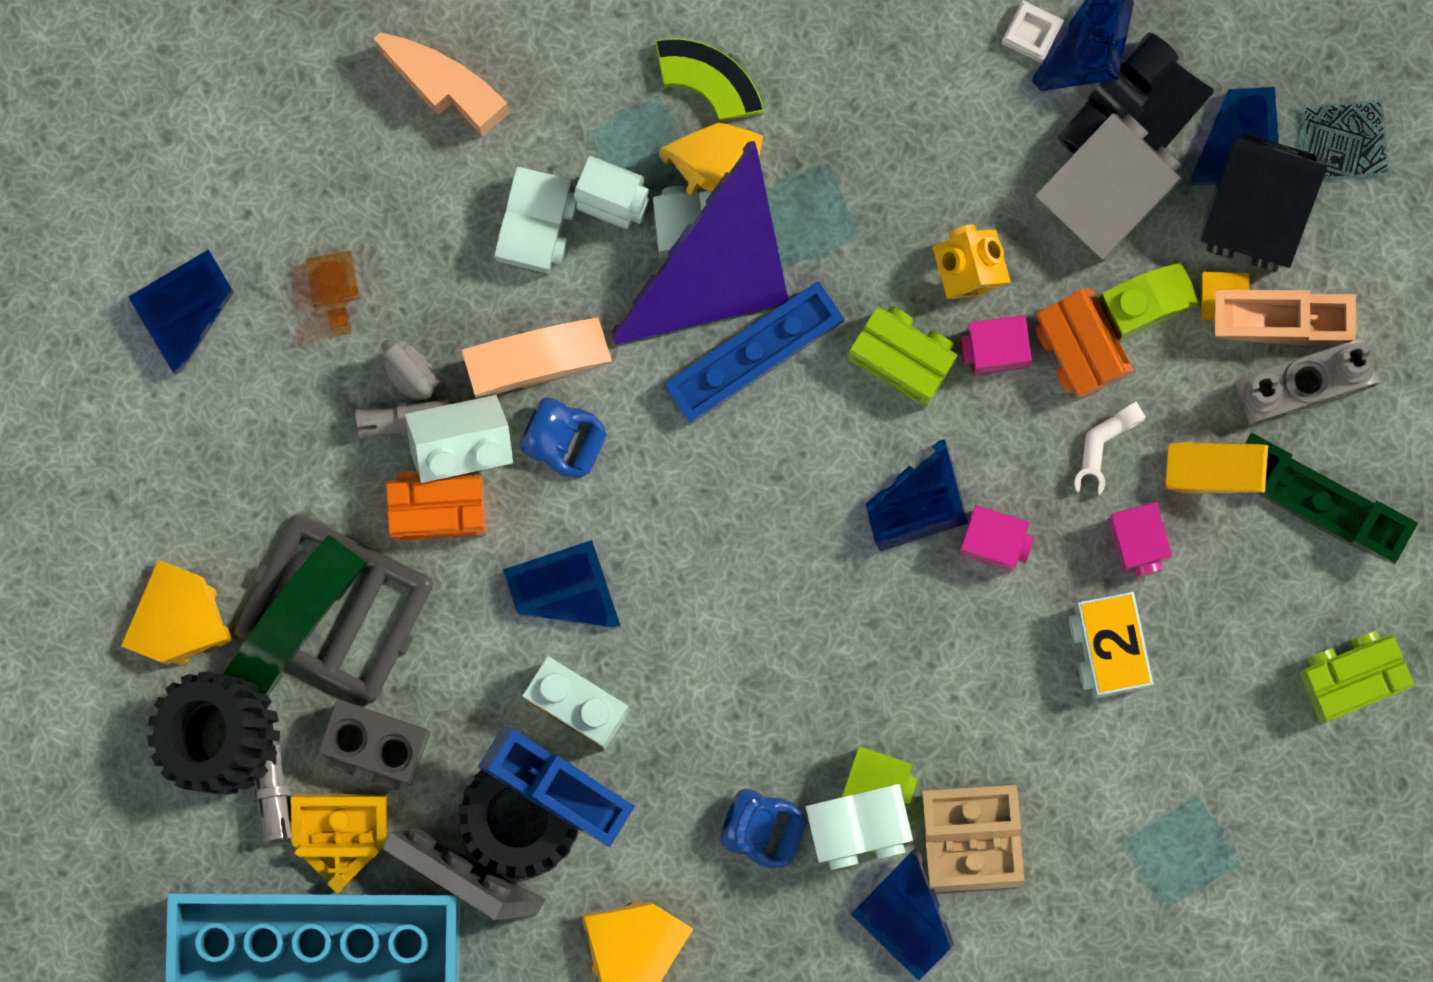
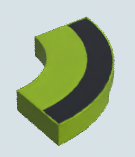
M679 38L655 40L664 88H684L699 94L711 105L719 123L764 114L761 98L752 80L743 68L728 55L712 46L693 40Z

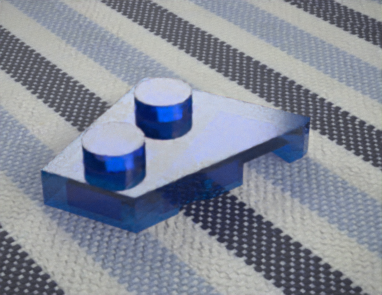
M1084 0L1033 75L1032 82L1040 91H1048L1118 80L1134 1Z
M1275 87L1228 89L1190 178L1191 186L1216 184L1233 129L1279 143Z
M208 249L128 296L171 371L176 376L182 372L234 291Z
M945 439L936 442L932 446L934 453L917 468L907 467L896 477L894 483L889 488L882 489L865 504L874 541L880 552L969 523L952 456Z
M592 540L503 569L518 616L603 626L610 629L621 627Z
M915 847L851 915L920 981L954 946V942L947 923L940 916V904L934 888L930 889L923 870L921 852Z

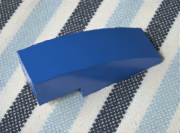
M502 726L478 765L479 769L608 847L612 845L635 805L560 756L551 754L513 728Z

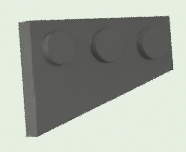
M411 828L410 831L390 832L382 848L493 920L536 916L545 901V898L473 862L465 855L436 843V837L419 828Z

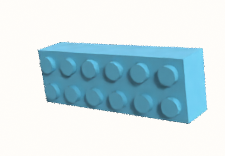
M168 894L165 982H459L460 898L457 896Z

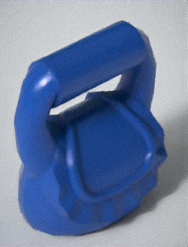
M545 397L539 401L528 422L520 442V448L525 455L532 459L543 461L553 471L562 476L581 478L590 474L607 434L604 425L594 414L579 408L567 407L557 399ZM579 424L590 425L591 427L573 467L569 466L563 458L568 453L567 449L574 434L578 432Z
M742 789L737 792L729 807L722 827L720 842L727 850L737 854H744L766 868H784L793 863L807 822L804 813L792 802L781 798L765 797L754 790ZM778 813L790 814L776 855L772 857L765 852V846L768 845V838L773 824L777 821L776 816Z

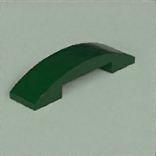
M1252 432L1250 433L1245 444L1268 446L1265 493L1257 494L1321 531L1374 557L1394 565L1396 564L1418 522L1377 500L1374 503L1292 459L1293 454Z
M328 535L279 593L244 641L223 675L242 678L244 681L252 682L260 687L258 693L269 696L282 679L283 671L335 601H340L367 562L332 535Z

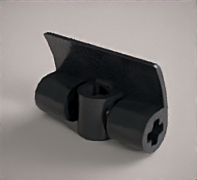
M1148 32L1117 68L1114 67L1087 98L1089 100L1058 134V139L1074 155L1112 113L1118 115L1122 120L1129 114L1148 131L1143 140L1157 152L1161 146L1166 148L1211 97L1214 89L1177 63L1179 60L1177 53L1166 41L1156 34Z

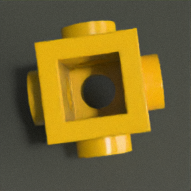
M974 224L961 226L948 232L950 239L932 246L937 261L938 273L942 279L947 299L978 297L1011 283L1004 260V250L999 242L996 229L977 231Z

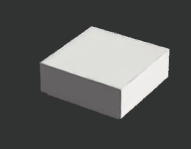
M1022 0L1001 44L1043 64L1064 20Z

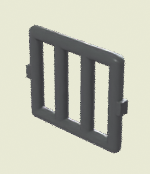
M293 515L267 565L261 563L253 578L258 583L234 628V637L244 643L259 622L302 536L321 544L328 535H332L366 561L365 567L369 568L323 661L299 650L289 663V666L364 703H373L377 700L400 652L406 654L413 640V637L409 634L433 588V582L428 576L303 515ZM387 577L411 590L364 682L340 670V667Z

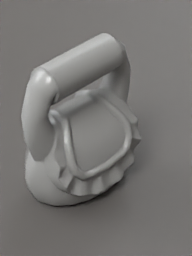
M385 340L381 344L383 356L385 357L384 369L393 386L403 396L414 401H425L431 398L436 385L440 382L438 373L433 370L432 364L428 363L424 355L418 353L406 341L395 343Z

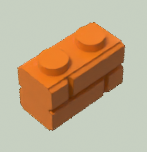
M1080 289L1035 314L1040 323L1035 328L1037 337L1047 352L1054 351L1061 367L1056 369L1058 379L1069 394L1074 391L1077 398L1088 397L1135 372L1094 289Z
M403 471L397 473L398 480L387 481L389 535L393 542L487 536L484 481L481 475H473V472L421 483L417 471Z

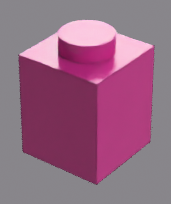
M1025 315L969 322L967 336L960 337L963 364H972L973 376L1027 369L1032 362Z
M1157 502L1112 513L1107 521L1122 573L1134 570L1136 578L1163 571L1161 563L1167 562L1172 557Z
M975 505L958 555L1012 572L1016 567L1017 561L1026 564L1034 540L1033 536L1026 534L1030 522Z

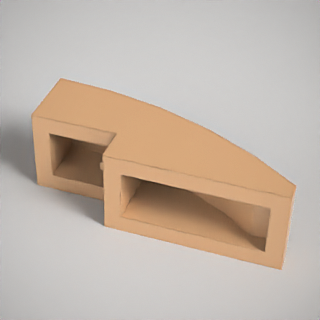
M381 32L373 38L379 52L438 116L452 104L483 137L510 114L508 103L485 81L462 64L434 49L405 38Z
M1215 290V338L1303 346H1338L1356 340V294H1310V290Z
M598 317L533 330L461 350L477 399L497 395L520 387L526 389L612 363Z

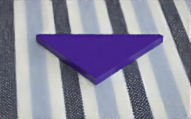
M755 141L747 142L743 148L744 153L731 171L729 173L726 172L706 199V205L692 224L689 223L668 252L669 257L656 275L652 274L632 302L633 307L620 325H615L612 330L615 345L782 305L789 301Z

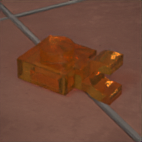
M352 251L306 258L314 307L327 305L329 326L334 337L352 334L347 302L360 300Z

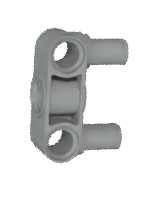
M1364 339L1344 343L1247 375L1235 381L1250 426L1262 424L1261 420L1270 417L1273 421L1323 405L1380 384L1375 371L1374 358ZM1301 372L1313 373L1319 380V390L1312 394L1302 393L1295 385V376Z

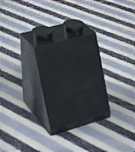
M1233 129L1199 235L1200 241L1208 243L1206 251L1226 258H1233L1234 252L1251 256L1250 264L1272 272H1277L1279 265L1290 268L1328 167L1324 157Z

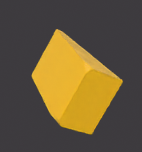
M1170 443L1167 456L1166 488L1183 494L1265 493L1268 446L1261 444Z

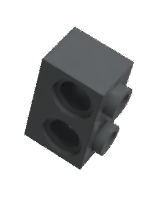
M337 699L318 753L329 758L327 767L350 775H354L356 767L373 772L374 775L371 782L398 791L401 782L412 786L431 732L420 726ZM348 727H358L363 733L362 745L354 752H344L339 745V736ZM393 742H402L408 749L407 760L399 767H388L383 759L385 748Z

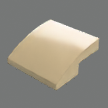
M1017 785L922 791L929 893L1024 887L1025 878Z

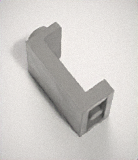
M1112 113L1035 195L1102 260H1107L1120 247L1119 244L1174 186L1179 185L1184 179L1177 172L1182 164L1163 146L1157 152L1143 140L1148 131L1129 114L1122 120L1118 115Z

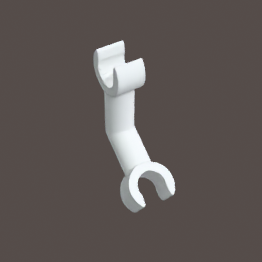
M1137 402L1125 407L1087 432L1082 470L1076 475L1074 481L1077 494L1080 491L1081 479L1087 475L1097 478L1099 482L1098 496L1102 494L1105 487V478L1101 473L1103 445L1106 441L1145 421L1146 417Z

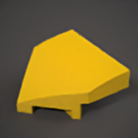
M716 123L662 147L658 155L666 165L674 163L687 180L688 187L686 191L692 196L696 194L699 187L712 192L726 172L729 173L744 153L743 148L747 142L755 141L758 154L760 155L764 136L736 126Z
M158 560L121 647L165 665L175 663L184 666L189 663L191 657L215 645L221 647L231 642L232 638L228 627L223 625L215 601L217 596L215 588L207 585L205 578Z
M387 793L292 794L291 833L293 837L291 843L296 848L294 853L300 858L303 857L337 894L380 852L387 840Z
M639 900L631 902L630 905L598 913L595 911L581 915L584 930L587 931L593 960V965H591L592 971L598 976L599 982H661L693 931V928L651 902L642 903Z

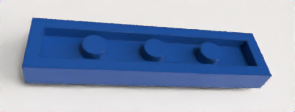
M818 280L664 383V388L691 425L842 324L845 318Z

